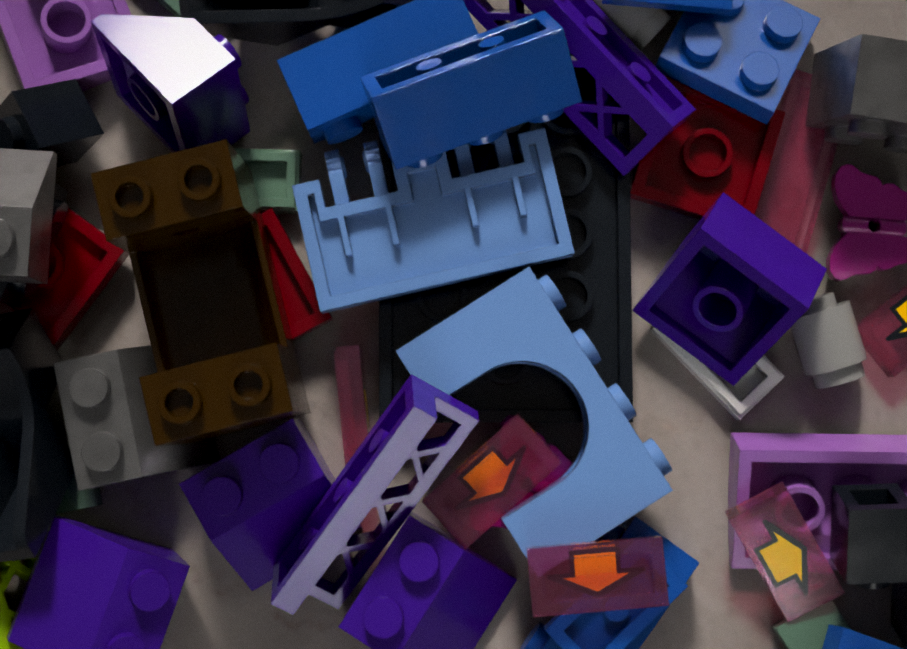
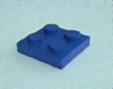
M733 0V10L723 15L684 11L655 66L662 74L767 125L821 18L783 0Z

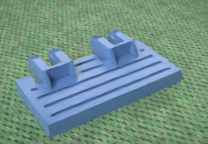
M545 128L518 134L517 141L522 158V163L514 164L507 132L504 130L500 138L490 143L493 146L497 168L479 173L474 171L470 154L471 145L469 144L453 149L459 173L457 178L451 177L446 152H443L442 157L435 163L421 168L405 166L396 170L392 163L398 191L391 193L388 190L377 140L363 143L364 151L362 152L366 172L370 174L374 197L352 202L346 182L348 174L344 158L340 156L338 149L324 152L335 205L326 207L319 179L292 185L320 312L324 314L573 257L575 252Z

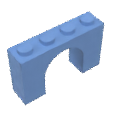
M527 267L397 349L396 353L410 375L418 377L450 396L486 373L499 367L514 364H526L545 369L561 379L574 394L583 419L582 443L574 462L560 478L500 516L539 577L567 559L568 550L584 548L673 490L664 477L672 471L665 455L652 438L642 443L629 423V420L637 416L631 402L617 383L607 388L595 370L594 365L602 361L595 346L581 328L572 333L561 317L559 311L566 307V303L559 290L547 274L537 279L531 268Z

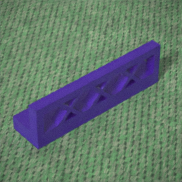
M463 0L467 10L487 31L508 24L506 21L513 22L543 10L563 27L569 52L573 55L571 56L573 67L585 68L595 78L597 100H582V102L564 108V113L623 176L629 173L663 138L678 128L696 110L593 0H509V9H494L487 0ZM524 4L528 7L529 10H524ZM611 114L629 115L646 132L647 135L631 152L612 134Z
M411 374L273 567L271 605L294 615L306 597L310 595L339 609L479 422L478 411ZM437 412L455 421L444 436L422 440L436 422ZM429 455L422 465L421 457ZM412 459L416 474L409 484L387 488L405 462ZM393 504L387 512L386 505ZM377 507L381 522L375 530L353 535L369 511ZM358 551V553L353 558L352 552ZM342 554L346 569L335 584L322 578V575L336 556Z

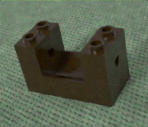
M225 139L90 173L106 241L128 252L130 255L154 355L157 373L139 377L155 446L191 444L311 413L252 172L228 140Z

